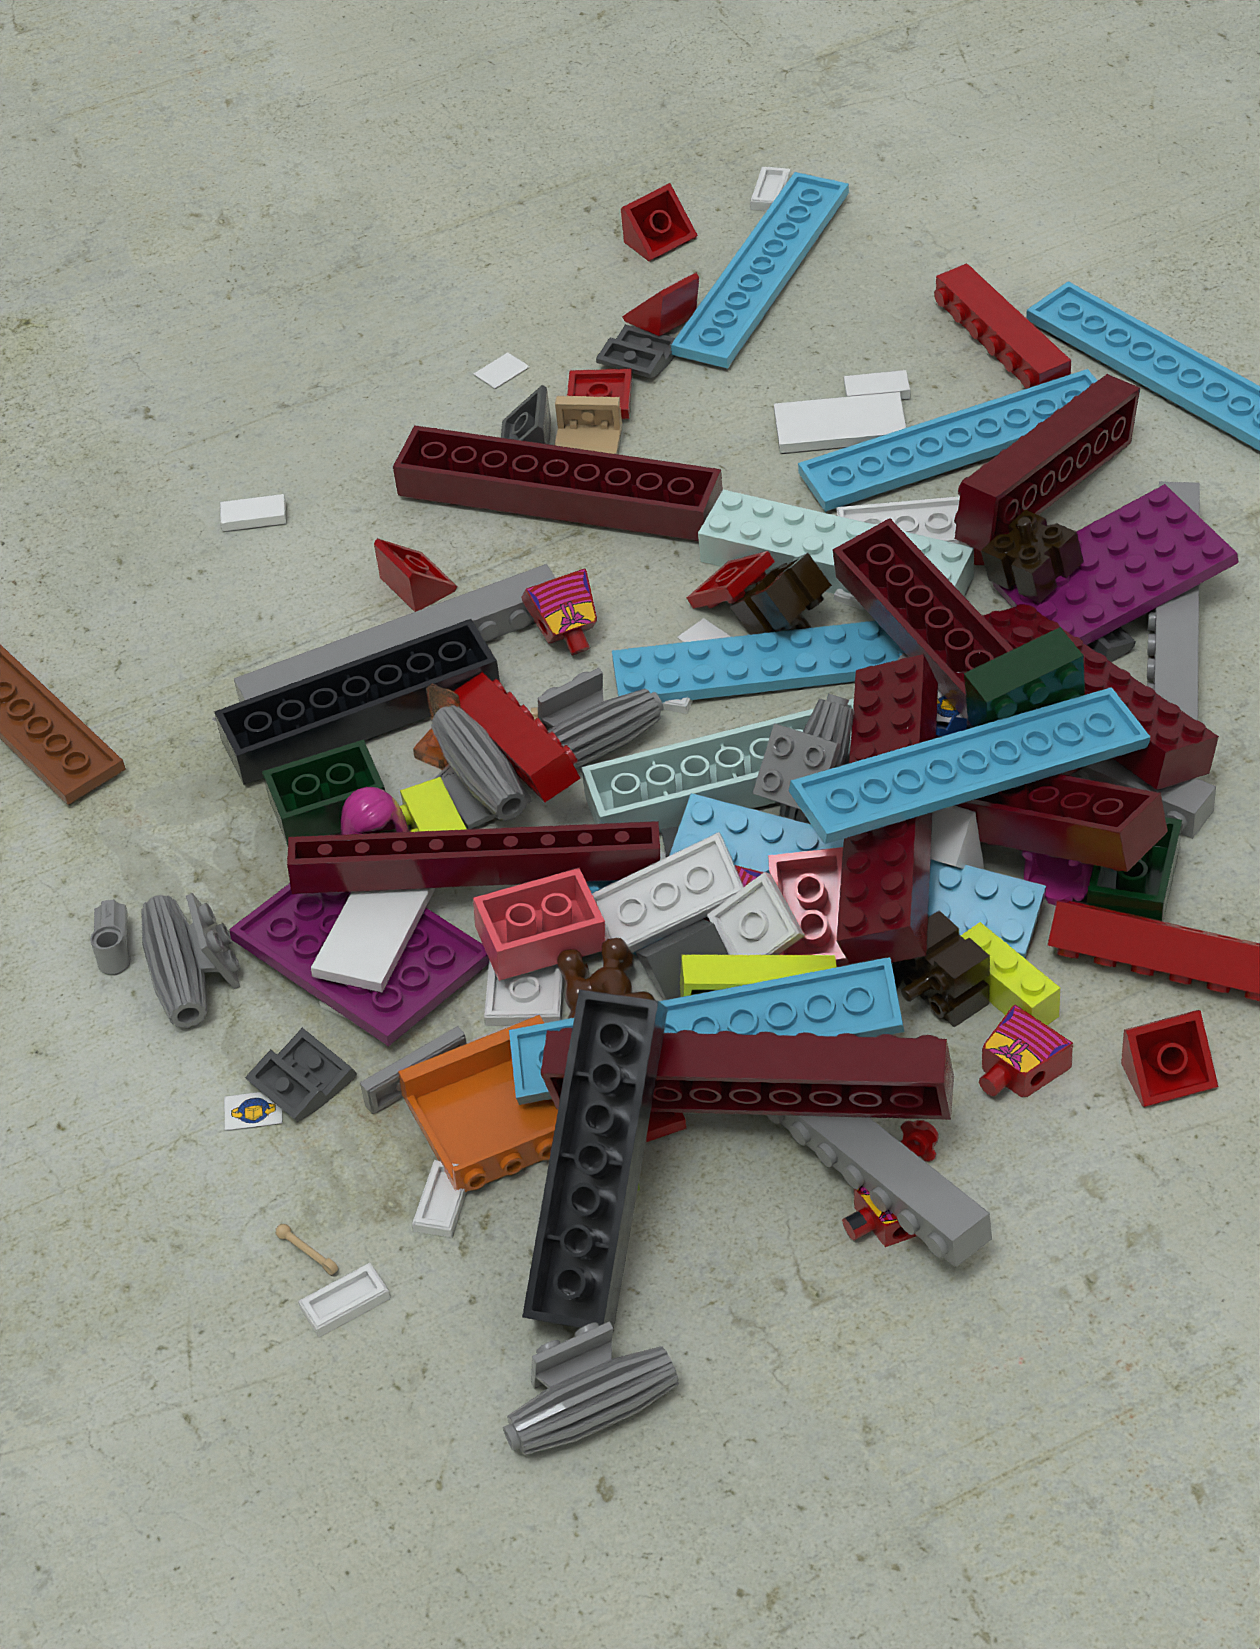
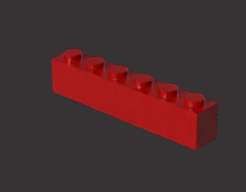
M966 263L936 276L934 297L937 304L949 312L953 319L970 333L972 338L977 339L987 349L990 355H994L1008 372L1015 375L1026 389L1071 374V359L969 264Z
M482 672L448 695L456 707H460L487 731L491 739L512 764L516 774L545 803L581 779L574 767L578 760L572 750L567 745L563 746L554 732H548L539 718L534 719L524 704L520 706L515 696L511 692L507 693L498 679L491 681Z
M1061 899L1056 902L1047 946L1056 947V954L1078 959L1080 953L1094 956L1093 962L1096 964L1116 967L1117 962L1132 965L1131 971L1149 976H1153L1155 970L1170 973L1169 980L1174 982L1191 984L1192 979L1207 982V989L1222 993H1229L1230 988L1246 991V998L1260 1001V943Z

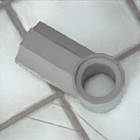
M114 899L102 901L101 905L94 909V932L90 938L98 968L105 974L120 973L130 964V956L127 949V907L125 904H120Z

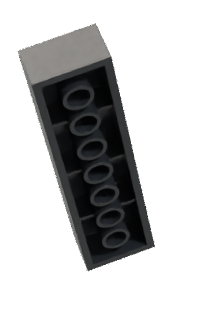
M468 619L214 711L221 741L243 785L264 778L262 771L363 739L365 741L435 715L439 709L454 705L448 696L450 693L483 672L491 681L498 679L500 682L498 664L472 619Z
M579 990L522 1318L578 1328L591 1323H598L600 1326L610 1321L614 1332L668 1008L659 1001Z

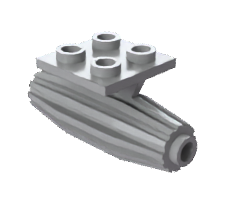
M600 668L591 672H582L575 676L572 681L560 687L549 688L537 698L538 718L548 732H554L563 746L567 745L572 750L578 760V763L574 765L575 769H579L627 745L661 719L660 712L664 710L662 701L657 693H650L647 689L604 701L603 672Z
M829 693L826 700L819 698L803 732L774 723L753 794L780 802L779 816L811 824L789 792L790 781L845 765L854 709L847 707L848 699Z
M455 705L443 707L436 712L432 719L433 724H431V727L445 759L455 771L454 774L442 778V781L466 828L472 829L494 818L507 821L508 819H514L518 814L520 815L523 812L522 810L526 808L527 803L532 802L531 796L520 783L512 764L491 739L487 731L465 711Z
M193 893L186 895L193 920L191 925L187 922L177 901L172 899L171 896H154L148 902H145L141 909L142 945L153 988L170 1022L179 1028L196 1026L207 1015L204 973L220 972L233 989L240 987L236 971L240 970V964L233 951L229 948V944L233 943L230 938V932L224 923L217 924L211 907L207 903L201 904Z
M610 1321L600 1326L598 1323L588 1324L575 1332L576 1337L560 1343L559 1340H553L542 1345L536 1350L537 1354L532 1356L531 1383L534 1389L545 1385L548 1389L507 1416L509 1425L504 1426L503 1431L513 1451L520 1449L523 1455L576 1442L637 1414L679 1385L675 1367L663 1346L612 1359L613 1327Z

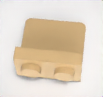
M556 397L555 409L558 426L555 440L556 446L612 454L618 453L622 431L620 397Z

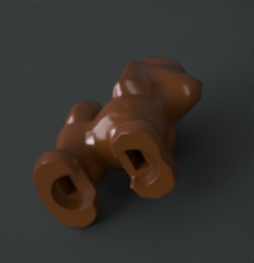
M611 938L602 943L603 967L595 971L591 976L587 963L584 964L580 952L570 949L559 954L557 959L558 968L566 982L565 999L571 1010L568 1019L575 1016L579 990L655 1000L653 995L648 992H632L631 981L625 972L633 966L634 959L631 950L622 938Z

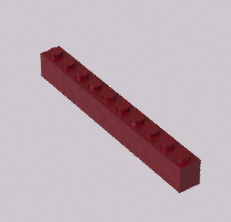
M659 821L288 837L287 868L291 893L307 894L517 885L580 868L586 882L621 880L660 861Z

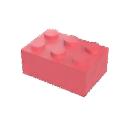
M843 847L768 855L769 872L805 934L804 937L779 955H835L837 967L850 965L836 941Z
M580 868L473 898L475 928L499 981L558 964L559 954L565 950H577L581 953L582 957L602 951L601 946L605 941V920Z

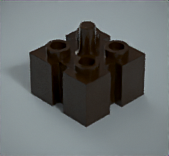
M1024 510L1008 525L1009 534H998L981 550L989 581L1007 589H1010L1015 584L1020 595L1037 603L1042 602L1057 588L1056 579L1059 576L1067 578L1084 562L1076 531L1058 523L1047 525L1046 518L1028 510Z
M806 553L793 559L789 564L784 563L772 569L761 581L756 583L753 589L747 591L730 608L750 635L779 632L784 627L787 630L794 626L796 629L812 628L802 615V612L806 608L809 611L819 605L825 599L822 594L832 585L810 554Z
M937 911L928 917L926 956L907 959L904 962L903 980L906 987L901 990V994L908 1002H911L918 996L924 1000L929 998L928 1004L932 1012L937 1017H943L953 1027H956L989 1005V984L983 979L990 975V955L970 937L965 940L960 936L959 928L941 911Z

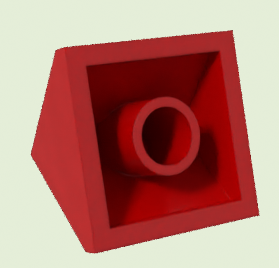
M671 183L621 208L624 243L647 261H651L698 236Z
M697 272L661 290L623 315L622 318L625 322L657 336H661L685 323L697 309L699 288Z
M378 538L375 540L374 549L380 579L414 612L424 609L455 592L458 586L422 552Z
M1201 1010L1124 1029L1121 1064L1143 1107L1219 1087Z

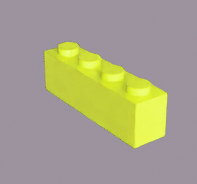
M682 955L680 993L681 997L836 968L835 955Z

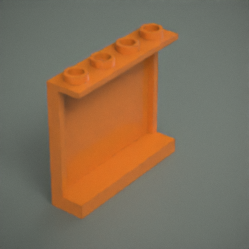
M540 1015L398 1071L402 1096L435 1156L444 1166V1171L454 1190L465 1189V1192L477 1190L496 1179L516 1174L525 1167L550 1159L558 1109H556L552 1099L519 1105L515 1094L509 1030L543 1024L544 1021Z

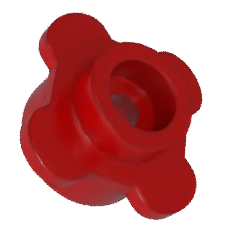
M908 1120L903 1122L900 1127L903 1132V1139L900 1142L917 1156H921L924 1161L930 1162L936 1157L934 1146L939 1139L936 1128L924 1120H916L914 1122Z

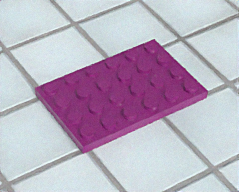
M1164 484L1076 531L1084 562L1067 578L1059 576L1056 579L1057 588L1042 602L1037 603L1020 595L1015 584L1010 589H1007L994 582L992 583L994 588L1012 607H1016L1019 604L1031 605L1043 616L1057 622L1062 629L1072 636L1080 638L1084 644L1088 645L1238 564L1239 560L1237 552Z
M290 883L229 929L232 941L388 1047L489 964V958L482 943L425 908L383 992L312 977L311 966L351 892L292 894Z

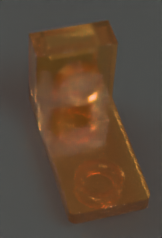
M430 684L427 687L431 720L436 712L443 707L455 705L461 708L459 696L450 689H444L434 684ZM431 728L413 748L414 758L443 770L449 763L445 759Z

